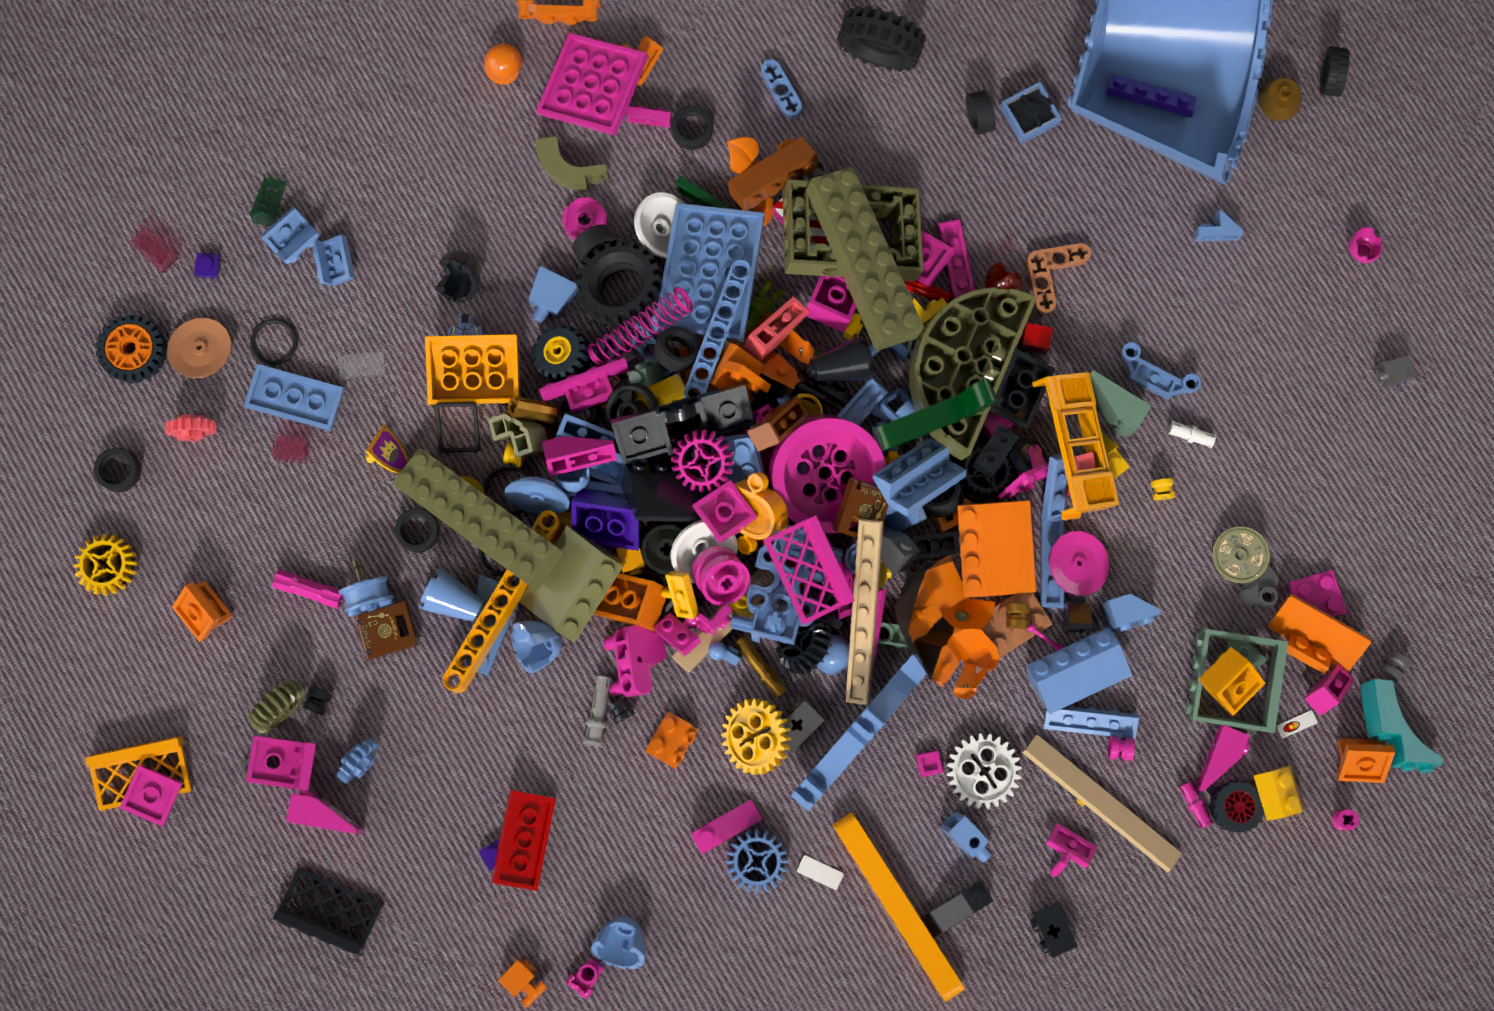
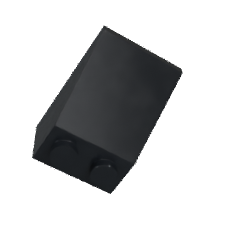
M1015 349L996 393L998 401L991 405L989 411L1028 430L1046 391V386L1033 387L1032 382L1053 376L1055 368Z

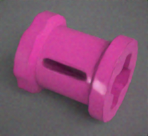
M1338 810L1332 815V824L1338 830H1353L1359 823L1358 815L1353 810ZM1342 816L1348 817L1346 819L1348 824H1343L1344 818Z

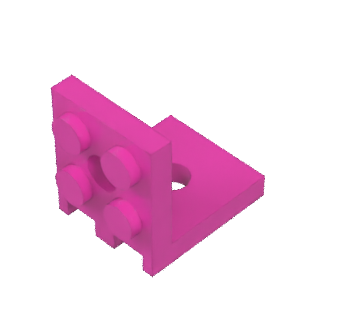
M253 736L245 782L308 791L316 744ZM271 755L279 758V765L275 769H270L266 764L267 758Z

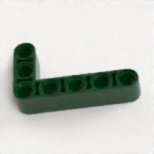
M985 379L971 385L959 395L881 425L874 429L882 450L886 451L978 414L998 401L989 379Z

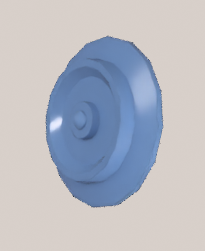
M525 477L513 481L506 486L504 493L507 500L515 507L538 515L547 510L561 514L569 508L570 503L567 494L557 484L540 477Z

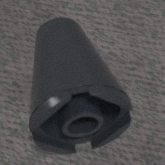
M861 336L854 337L811 358L810 364H807L809 377H813L815 381L865 382L871 380L873 371H869L868 365L872 364V358L866 341H860Z

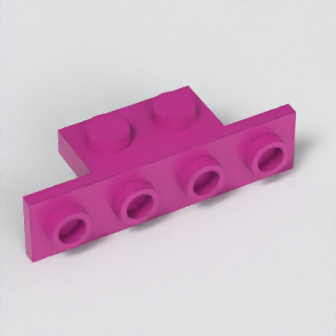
M625 358L613 359L606 365L589 368L586 372L579 375L573 374L557 383H548L539 390L544 402L566 395L573 414L607 401L613 391L608 378L628 372L629 369Z

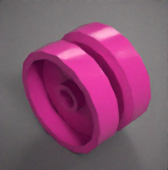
M720 545L710 547L701 552L693 563L692 578L704 597L712 604L720 606L732 604L746 593L750 584L749 571L737 554L729 547Z

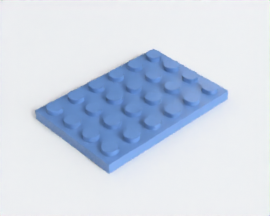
M676 203L660 297H663L668 302L666 294L671 293L673 295V289L677 286L681 287L686 291L693 303V312L688 313L686 316L682 315L681 319L675 320L672 325L667 324V328L680 326L691 331L696 337L704 338L731 265L736 260H745L750 264L751 273L726 339L728 341L744 342L765 219L764 213ZM737 266L734 272L737 276H744L747 273V269L743 266ZM730 286L726 290L727 294L731 297H736L740 293L739 289L735 286ZM677 291V294H678V296H679L681 302H682V303L684 304V306L686 307V304H685V302H684L682 296H681L680 293ZM668 294L670 301L679 311L674 299ZM661 299L665 309L672 315L667 304ZM724 306L719 309V314L722 317H729L732 311L729 307ZM658 307L657 312L665 320L661 310ZM672 308L674 318H679L680 314ZM664 311L667 322L672 323L673 319ZM658 317L660 327H665L666 323ZM654 325L655 332H658L659 328ZM714 327L711 330V334L715 338H721L724 335V331L720 327Z

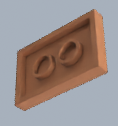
M1033 593L1014 594L995 606L991 619L981 629L998 648L999 658L1037 635L1034 632H1029L1027 629L1006 627V620L1009 618L1007 604H1029L1030 612L1027 614V619L1040 632L1053 625Z

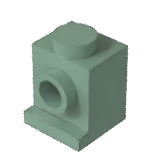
M657 358L640 361L634 365L635 369L627 372L630 383H639L646 387L664 380Z

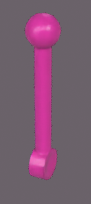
M1029 623V628L1027 630L1029 632H1034L1035 634H1037L1039 637H1041L1043 640H1045L1047 643L1055 648V651L1064 648L1063 645L1056 644L1054 641H1052L1050 638H1048L1046 635H1044L1042 632L1036 629V626L1033 623Z

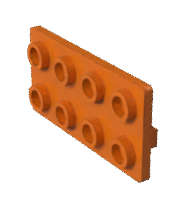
M1293 594L1289 595L1268 624L1270 630L1287 639L1288 654L1323 674L1329 669L1330 664L1335 666L1338 663L1349 672L1372 641L1371 638Z

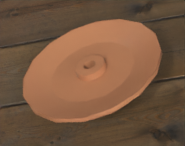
M194 318L184 322L173 332L168 341L167 356L171 366L179 374L189 378H204L216 373L225 365L231 353L232 341L227 329L218 321L210 318Z

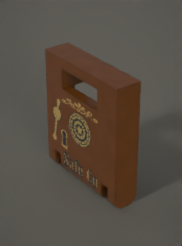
M851 477L848 480L832 529L843 534L858 537V531L849 529L851 521L859 523V519L884 521L889 505L878 486Z
M407 601L354 617L356 622L364 621V623L357 625L363 652L372 651V654L365 656L366 661L420 645ZM396 616L405 617L409 632L408 636H401Z

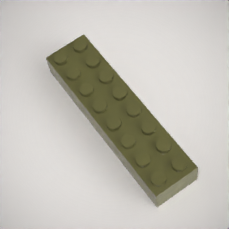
M849 167L812 178L806 192L875 350L878 351L917 338L924 329V326L854 168Z
M421 448L416 451L392 483L535 591L538 590L564 555L556 546Z

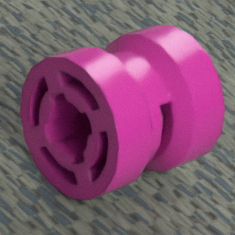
M1110 736L1107 750L1108 758L1117 759L1120 757L1126 761H1132L1135 752L1134 738L1126 737L1125 739H1119L1117 736Z

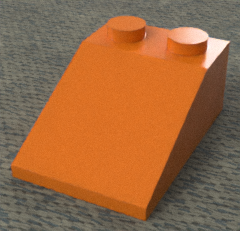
M619 573L593 614L630 626L638 625L655 632L653 627L658 624L666 598L662 597L661 591L666 587L654 581Z

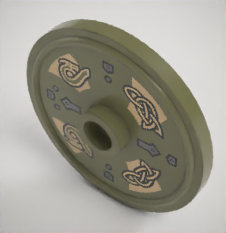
M1239 526L1226 530L1218 537L1213 547V562L1216 569L1224 578L1234 583H1249L1260 578L1270 563L1271 553L1267 540L1261 533L1250 527Z

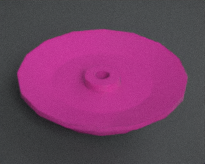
M1083 531L1068 532L1059 537L1051 548L1049 556L1050 572L1056 584L1065 592L1076 596L1091 595L1098 591L1106 582L1110 568L1108 554L1103 544L1093 535Z

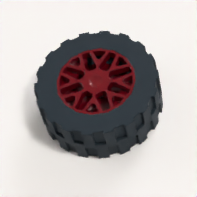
M1242 781L1228 782L1220 785V788L1216 789L1214 795L1211 796V816L1214 818V822L1221 826L1223 830H1228V832L1232 833L1251 831L1250 829L1256 828L1257 824L1263 819L1264 809L1257 788L1251 786L1250 783Z

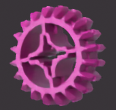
M706 429L702 430L701 436H699L697 430H694L693 438L686 434L684 436L686 442L679 440L678 445L681 448H674L673 450L679 456L672 457V461L679 464L673 466L672 469L673 471H681L676 478L680 479L684 476L685 480L682 485L686 486L688 482H691V490H694L699 485V491L703 492L706 485L709 492H711L714 487L713 483L719 488L722 486L720 480L727 482L729 478L726 474H732L733 472L727 466L734 465L735 461L727 458L733 456L734 452H726L725 449L730 444H721L724 439L723 436H720L718 440L714 439L715 431H712L710 437H707ZM702 443L713 446L718 453H709ZM695 444V458L685 462L687 449ZM700 454L703 457V459H710V461H708L705 464L706 467L703 463L696 462L701 458ZM721 460L719 473L711 477V464ZM688 468L698 469L704 478L694 476Z

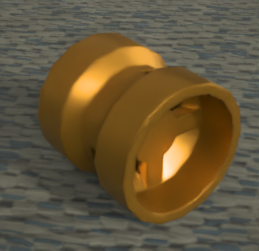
M1020 603L1007 604L1009 618L1006 620V627L1028 629L1029 620L1027 619V614L1030 612V605Z

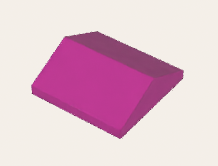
M731 480L692 505L718 543L738 534L757 519L756 514Z

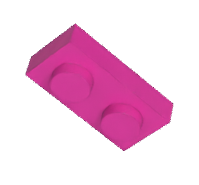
M633 105V107L628 106L626 110L627 122L666 128L671 126V112H668L666 109L655 108L651 110L646 109L642 105Z

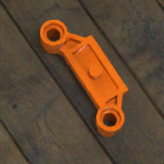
M517 0L519 18H534L544 24L563 22L567 25L582 23L583 20L597 21L598 9L601 4V0H583V6L536 5L535 0Z

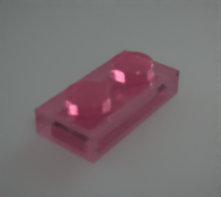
M146 227L129 242L163 274L179 259Z

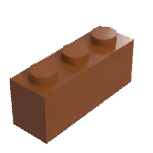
M796 397L775 406L747 432L751 442L759 452L780 443L809 416L799 398Z

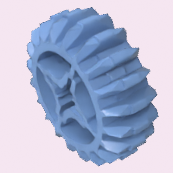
M758 829L754 832L755 837H751L750 832L746 831L748 839L743 840L741 835L737 836L741 843L737 845L735 842H732L731 845L736 848L735 852L727 851L728 855H733V860H726V864L733 863V868L727 869V872L735 871L736 875L731 880L736 881L740 878L739 888L746 883L748 884L747 892H750L751 886H755V892L759 893V886L763 885L765 892L769 891L768 883H771L775 888L777 884L773 880L775 878H778L780 881L783 880V877L778 874L779 871L787 872V868L781 867V863L789 862L788 859H781V855L786 854L787 850L779 852L778 848L783 845L782 841L775 845L773 841L776 839V835H772L770 840L766 839L768 831H764L763 837H759ZM760 841L768 844L770 847L762 853H757L748 843ZM743 848L749 856V861L739 870L737 859L740 850ZM749 851L753 855L757 854V857L767 853L761 861L762 867L765 869L764 872L761 868H757V865L755 868L752 866L747 869L753 862ZM775 853L777 860L776 868L770 874L765 866V862L768 857ZM751 870H759L765 877V880L752 881L744 877V875Z

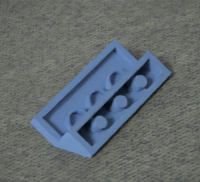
M930 437L873 474V480L889 507L908 516L965 478L966 469L949 461L948 448Z

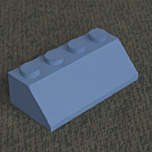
M1109 627L1026 665L1028 679L1049 714L1132 676L1121 646Z

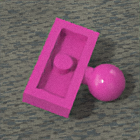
M669 613L653 627L660 637L684 657L701 643L699 636L690 630L691 628H698L696 618H685V622L682 623L673 614Z

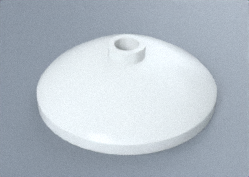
M664 192L651 194L641 201L635 212L634 225L641 244L653 255L666 259L676 203H685L678 197Z
M702 520L695 522L681 531L675 539L671 549L672 566L676 572L689 573L691 583L695 584L692 578V566L699 554L710 547L719 545L729 547L737 554L738 544L734 535L718 543Z

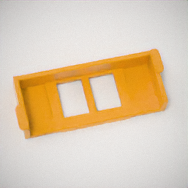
M1089 372L1049 376L1032 382L1033 387L1046 386L1074 507L1062 511L1061 518L1063 520L1077 519L1081 517V513L1104 510L1120 505L1113 474L1109 468ZM1078 414L1083 438L1070 439L1065 415ZM1085 445L1086 453L1093 452L1096 468L1077 471L1072 447Z

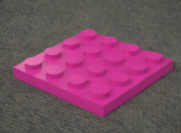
M569 33L536 112L541 116L616 136L649 56L645 52Z

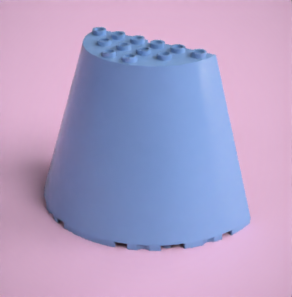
M1096 0L1097 10L1096 13H1092L1090 20L1092 29L1090 33L1086 34L1085 46L1088 49L1080 56L1079 66L1081 69L1080 73L1075 75L1074 87L1076 88L1074 94H1070L1068 107L1071 108L1073 113L1218 183H1229L1232 178L1229 170L1237 168L1243 151L1240 147L1243 142H1246L1259 91L1257 85L1259 84V78L1262 77L1268 38H1266L1267 29H1264V27L1270 28L1274 0ZM1111 74L1124 76L1128 79L1196 97L1192 117L1107 95L1109 78Z

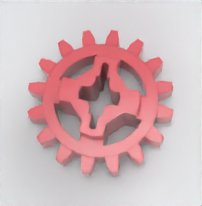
M183 414L181 417H177V420L166 421L165 433L168 436L177 437L179 441H201L205 436L216 433V422L208 418L204 419V415Z

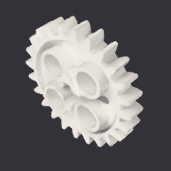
M978 734L976 741L973 736H969V744L962 740V749L957 746L954 747L957 755H949L954 762L946 764L947 767L952 768V772L946 773V776L953 777V780L948 785H956L952 793L960 792V801L968 798V806L976 802V808L979 809L981 804L984 803L985 808L989 809L990 802H992L995 807H999V799L1006 803V794L1014 796L1010 790L1011 787L1019 788L1014 783V780L1022 778L1016 774V771L1022 769L1020 766H1015V762L1019 760V757L1012 758L1011 755L1015 752V749L1008 751L1006 748L1009 743L1005 742L1001 745V737H997L995 741H992V735L988 734L986 740H984L982 734ZM983 749H989L992 753V758L989 762L981 758V751ZM971 754L976 756L983 768L988 767L987 775L996 784V789L991 786L985 775H979L981 768L971 758ZM965 762L973 765V773L971 775H966L962 771V765ZM997 768H1002L1006 773L1002 781L997 780L994 776ZM978 781H983L987 785V790L984 794H979L975 789Z

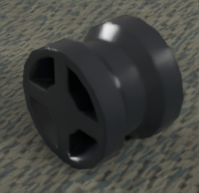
M627 697L607 707L608 711L614 716L613 721L615 724L635 714L634 710L628 706L629 701Z

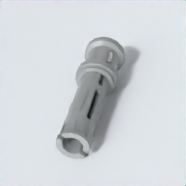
M596 676L590 719L586 721V738L582 744L603 747L601 740L603 728H606L604 715L611 681L610 677Z

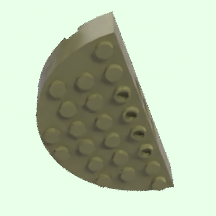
M984 288L961 295L942 308L921 331L911 354L909 387L915 410L919 411L959 395L971 385L985 379H989L996 394L1037 297L1015 289ZM991 405L978 414L929 434L936 442L947 447L951 455L962 461L971 454Z

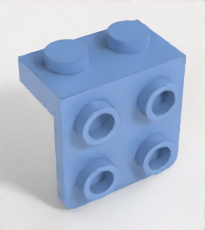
M292 207L260 237L281 260L288 264L297 261L304 249L315 245L320 233Z

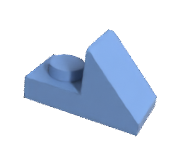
M1218 210L1215 214V226L1211 223L1200 225L1194 232V241H1238L1243 235V229L1222 210Z

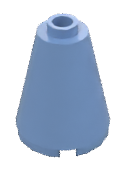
M439 567L436 570V573L439 575L436 579L431 578L421 598L424 604L419 605V608L424 611L475 622L484 609L485 602L449 572Z

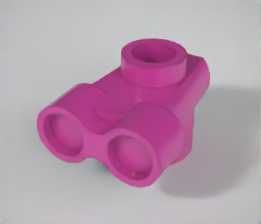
M591 957L576 974L572 973L568 977L566 983L583 998L588 999L594 991L593 986L605 967L594 957ZM589 967L594 970L595 974L589 973Z

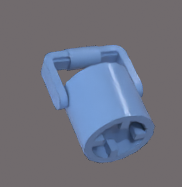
M901 388L890 391L879 405V409L891 421L916 412L912 398ZM898 396L905 404L895 413L888 404Z

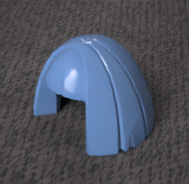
M521 621L513 625L511 632L513 650L517 652L515 655L518 662L521 663L522 668L528 671V673L531 674L544 668L561 652L562 641L559 633L546 623Z
M626 915L614 918L608 922L598 933L591 947L592 953L597 959H601V962L609 966H618L620 969H626L627 967L628 969H636L638 966L641 967L646 959V943L642 929L635 919Z

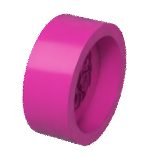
M812 415L801 422L780 443L771 447L766 462V476L769 488L779 494L785 502L788 517L791 520L799 523L811 516H817L824 533H838L832 528L848 483L841 482V475L844 472H849L850 478L876 484L873 480V474L884 468L886 464L877 442L860 426L837 416ZM816 445L822 446V453L819 456H813L812 450ZM843 450V459L838 462L835 461L834 454L836 451ZM800 462H806L807 469L803 473L797 472V465ZM822 467H827L829 470L828 475L820 478L819 470ZM811 483L813 485V491L810 494L805 495L803 493V487L806 484ZM833 488L835 495L832 499L827 500L825 492ZM851 521L849 529L859 525V523Z

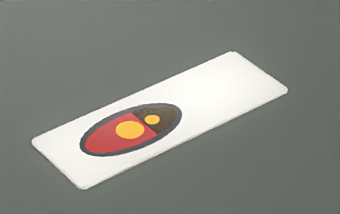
M1310 710L1276 727L1283 739L1317 724L1318 721L1313 711Z

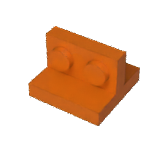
M732 343L729 344L710 381V384L717 389L744 382L748 397L751 392L757 393L761 391L767 393L771 384L759 377L765 365Z
M206 581L197 585L193 582L185 585L172 606L199 642L205 640L213 629L229 621L233 616Z
M1338 739L1337 748L1341 761L1337 771L1338 781L1385 782L1395 755L1394 746L1380 743L1378 740Z

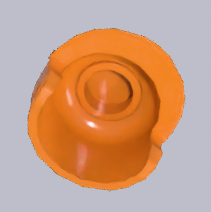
M498 43L488 50L484 58L485 72L497 84H510L517 78L519 70L522 68V56L515 47L507 43Z

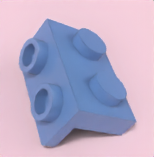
M339 235L324 242L318 240L313 245L317 276L321 284L336 286L355 278L347 236Z

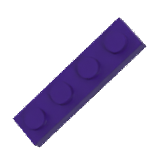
M1111 74L1106 94L1187 117H1192L1196 97L1114 74Z

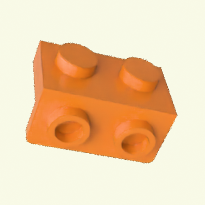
M667 712L645 752L676 769L682 762L689 745L694 741L698 729L683 719Z

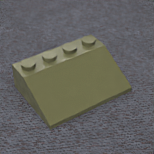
M567 525L554 545L564 553L563 557L538 590L535 591L529 586L519 602L556 632L575 643L626 561Z

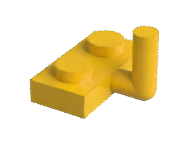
M671 571L666 575L668 586L661 591L662 597L672 599L676 617L696 618L699 611L689 573Z

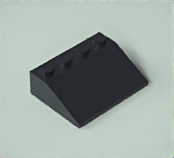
M635 461L624 466L621 488L637 521H701L702 519L692 505L711 492H709L706 485L703 492L699 491V485L694 490H691V482H688L686 486L682 485L685 480L684 476L680 479L676 478L681 471H673L672 469L677 464H666L664 462L653 464ZM711 465V477L717 475L713 465ZM688 468L694 476L704 478L698 469ZM713 483V486H714V487H713V491H714V490L717 489V487H716V486L714 485V483Z

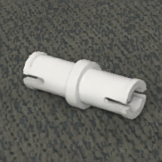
M1175 421L1171 422L1168 429L1169 435L1186 439L1188 443L1196 442L1209 448L1213 447L1216 439V434L1199 430L1194 425L1190 427Z

